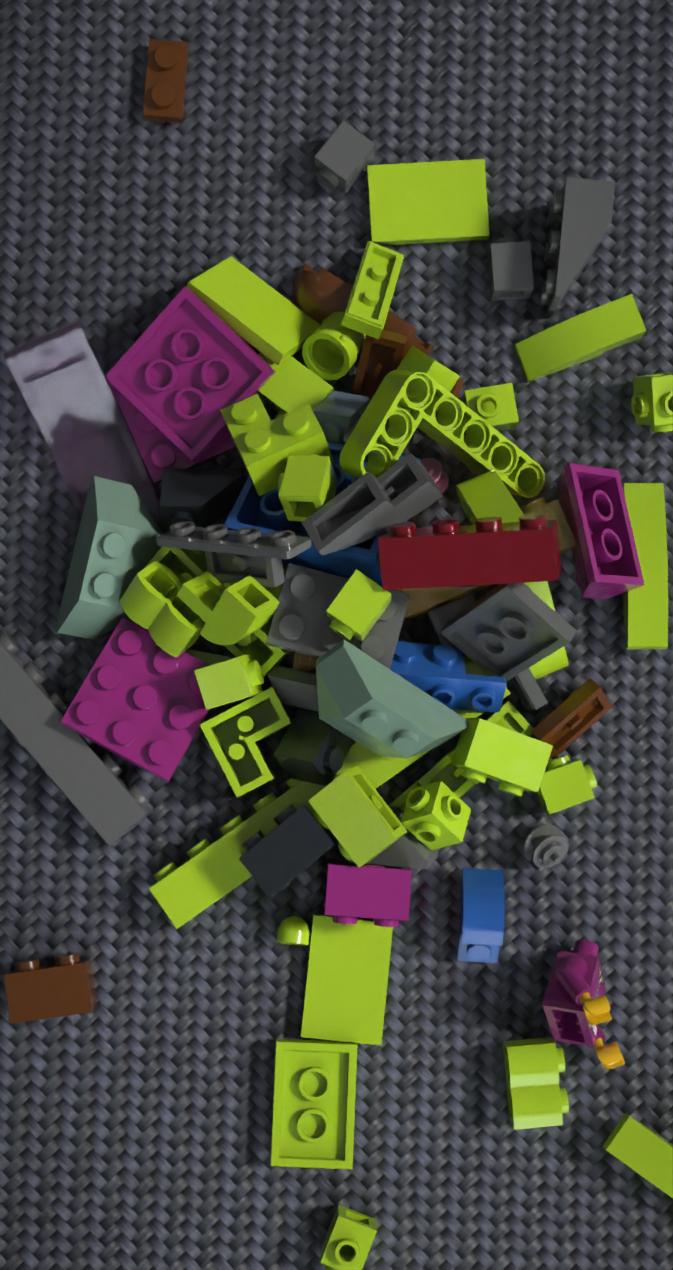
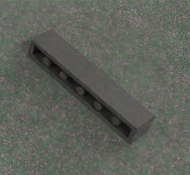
M3 631L0 634V719L109 846L116 843L150 813L149 809L145 806L149 799L135 783L130 787L119 776L123 772L122 767L109 753L102 756L93 745L95 742L61 724V720L69 705L57 692H54L52 695L47 692L41 685L45 680L44 676L30 661L26 665L22 663L15 654L19 647Z

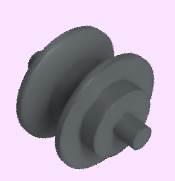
M542 824L534 828L527 835L523 848L525 853L532 857L537 867L545 869L553 867L562 861L568 852L569 843L564 836L560 835L555 825Z

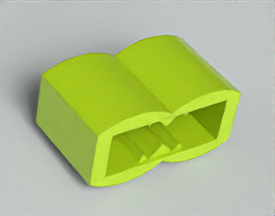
M154 561L136 574L119 602L131 620L141 627L148 629L152 639L162 650L177 658L196 642L206 622L177 596L182 586L179 578L168 567Z
M551 1037L503 1041L508 1112L512 1128L517 1130L563 1125L562 1114L569 1113L567 1090L559 1086V1073L565 1072L563 1048L556 1047V1043Z

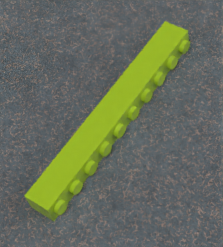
M467 655L464 656L466 674L490 676ZM507 687L503 699L511 694ZM451 709L465 719L477 718L484 713L481 711ZM356 742L351 746L341 769L336 773L334 779L345 770L358 766L376 789L430 750L409 758L380 757ZM296 779L288 780L286 782L290 788L278 798L271 792L255 803L253 807L257 812L247 820L243 821L241 816L238 815L220 828L224 835L212 844L209 843L207 838L186 852L191 859L177 868L174 862L153 875L157 883L150 887L149 890L176 929L252 877L251 873L239 860V857L246 852L241 846L245 841L259 830L264 835H267L277 826L273 818L290 804H293L296 809L305 804L313 814L314 808L308 801L326 786Z

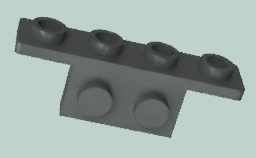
M190 521L172 524L170 531L156 537L157 546L205 551L208 571L221 582L236 583L251 575L262 586L273 588L285 582L282 559H291L312 547L311 537L295 536L294 531L284 530L269 534L261 533L260 529L256 527L243 528L236 531L227 530V526L223 524L195 527L194 522Z

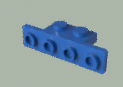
M399 641L390 669L448 708L456 710L497 713L501 709L507 686L504 677L466 674L463 652L456 646L444 644L433 645Z

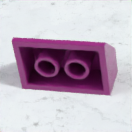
M574 463L564 465L557 481L560 495L559 504L564 513L568 532V545L572 551L577 573L576 582L580 588L582 598L608 599L644 586L619 470Z

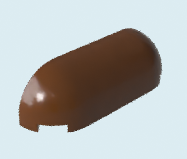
M305 263L294 280L292 289L293 303L306 315L321 324L332 313L345 312L352 286L323 268H320L316 273ZM388 311L383 330L408 336L402 360L411 346H414L430 357L434 351L433 346L415 337L416 328L391 311Z

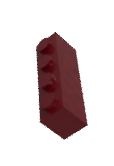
M529 514L520 516L519 522L502 523L501 517H484L476 519V525L459 526L458 520L454 519L435 521L430 528H416L414 522L392 524L389 526L390 530H386L378 538L383 590L557 581L561 572L557 520H546V515Z

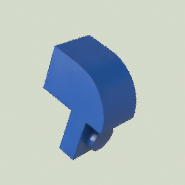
M462 868L459 894L460 925L457 961L498 963L499 949L503 945L505 918L503 870Z

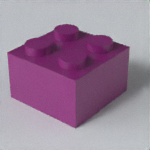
M328 858L325 915H332V922L340 924H357L358 917L373 918L374 925L399 927V920L408 921L411 868L365 864L358 868L355 863L348 862L347 859Z

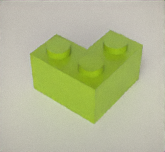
M258 393L220 410L259 496L278 488V477L281 472H285L289 455L306 456L314 454L329 456L331 463H334L324 432L309 404L272 421Z
M273 687L200 724L237 798L275 778L257 742L291 725L292 722Z

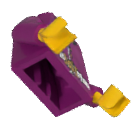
M580 939L575 942L573 953L565 951L557 953L545 993L543 1008L554 1041L584 1045L589 1048L594 1047L603 1067L611 1070L624 1065L625 1061L616 1041L604 1046L603 1041L606 1035L598 1026V1024L612 1020L609 1012L611 1010L606 995H604L605 979L600 960L597 957L599 947L592 941Z

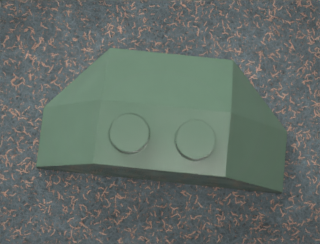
M91 476L55 632L95 640L115 629L122 617L128 621L131 620L122 609L119 601L136 574L143 570L161 549V546H157L156 537L164 534L132 485Z
M342 640L316 660L319 719L380 757L409 758L442 745L468 728L469 721L346 640Z

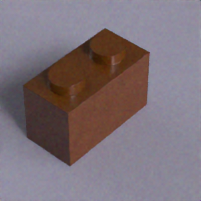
M79 953L55 956V963L39 965V959L18 961L14 963L15 969H11L4 974L10 1024L89 1013L97 1007L91 958L80 959Z

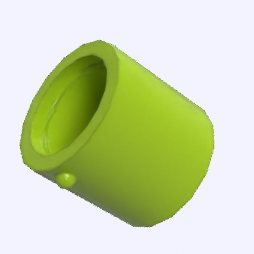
M334 312L326 317L303 344L302 356L305 364L322 379H340L346 375L361 357L366 335L341 325L344 312Z

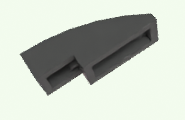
M409 453L378 478L369 471L304 520L302 524L309 537H311L317 551L323 556L372 539L386 530H390V525L405 522L442 498L443 494L427 469Z

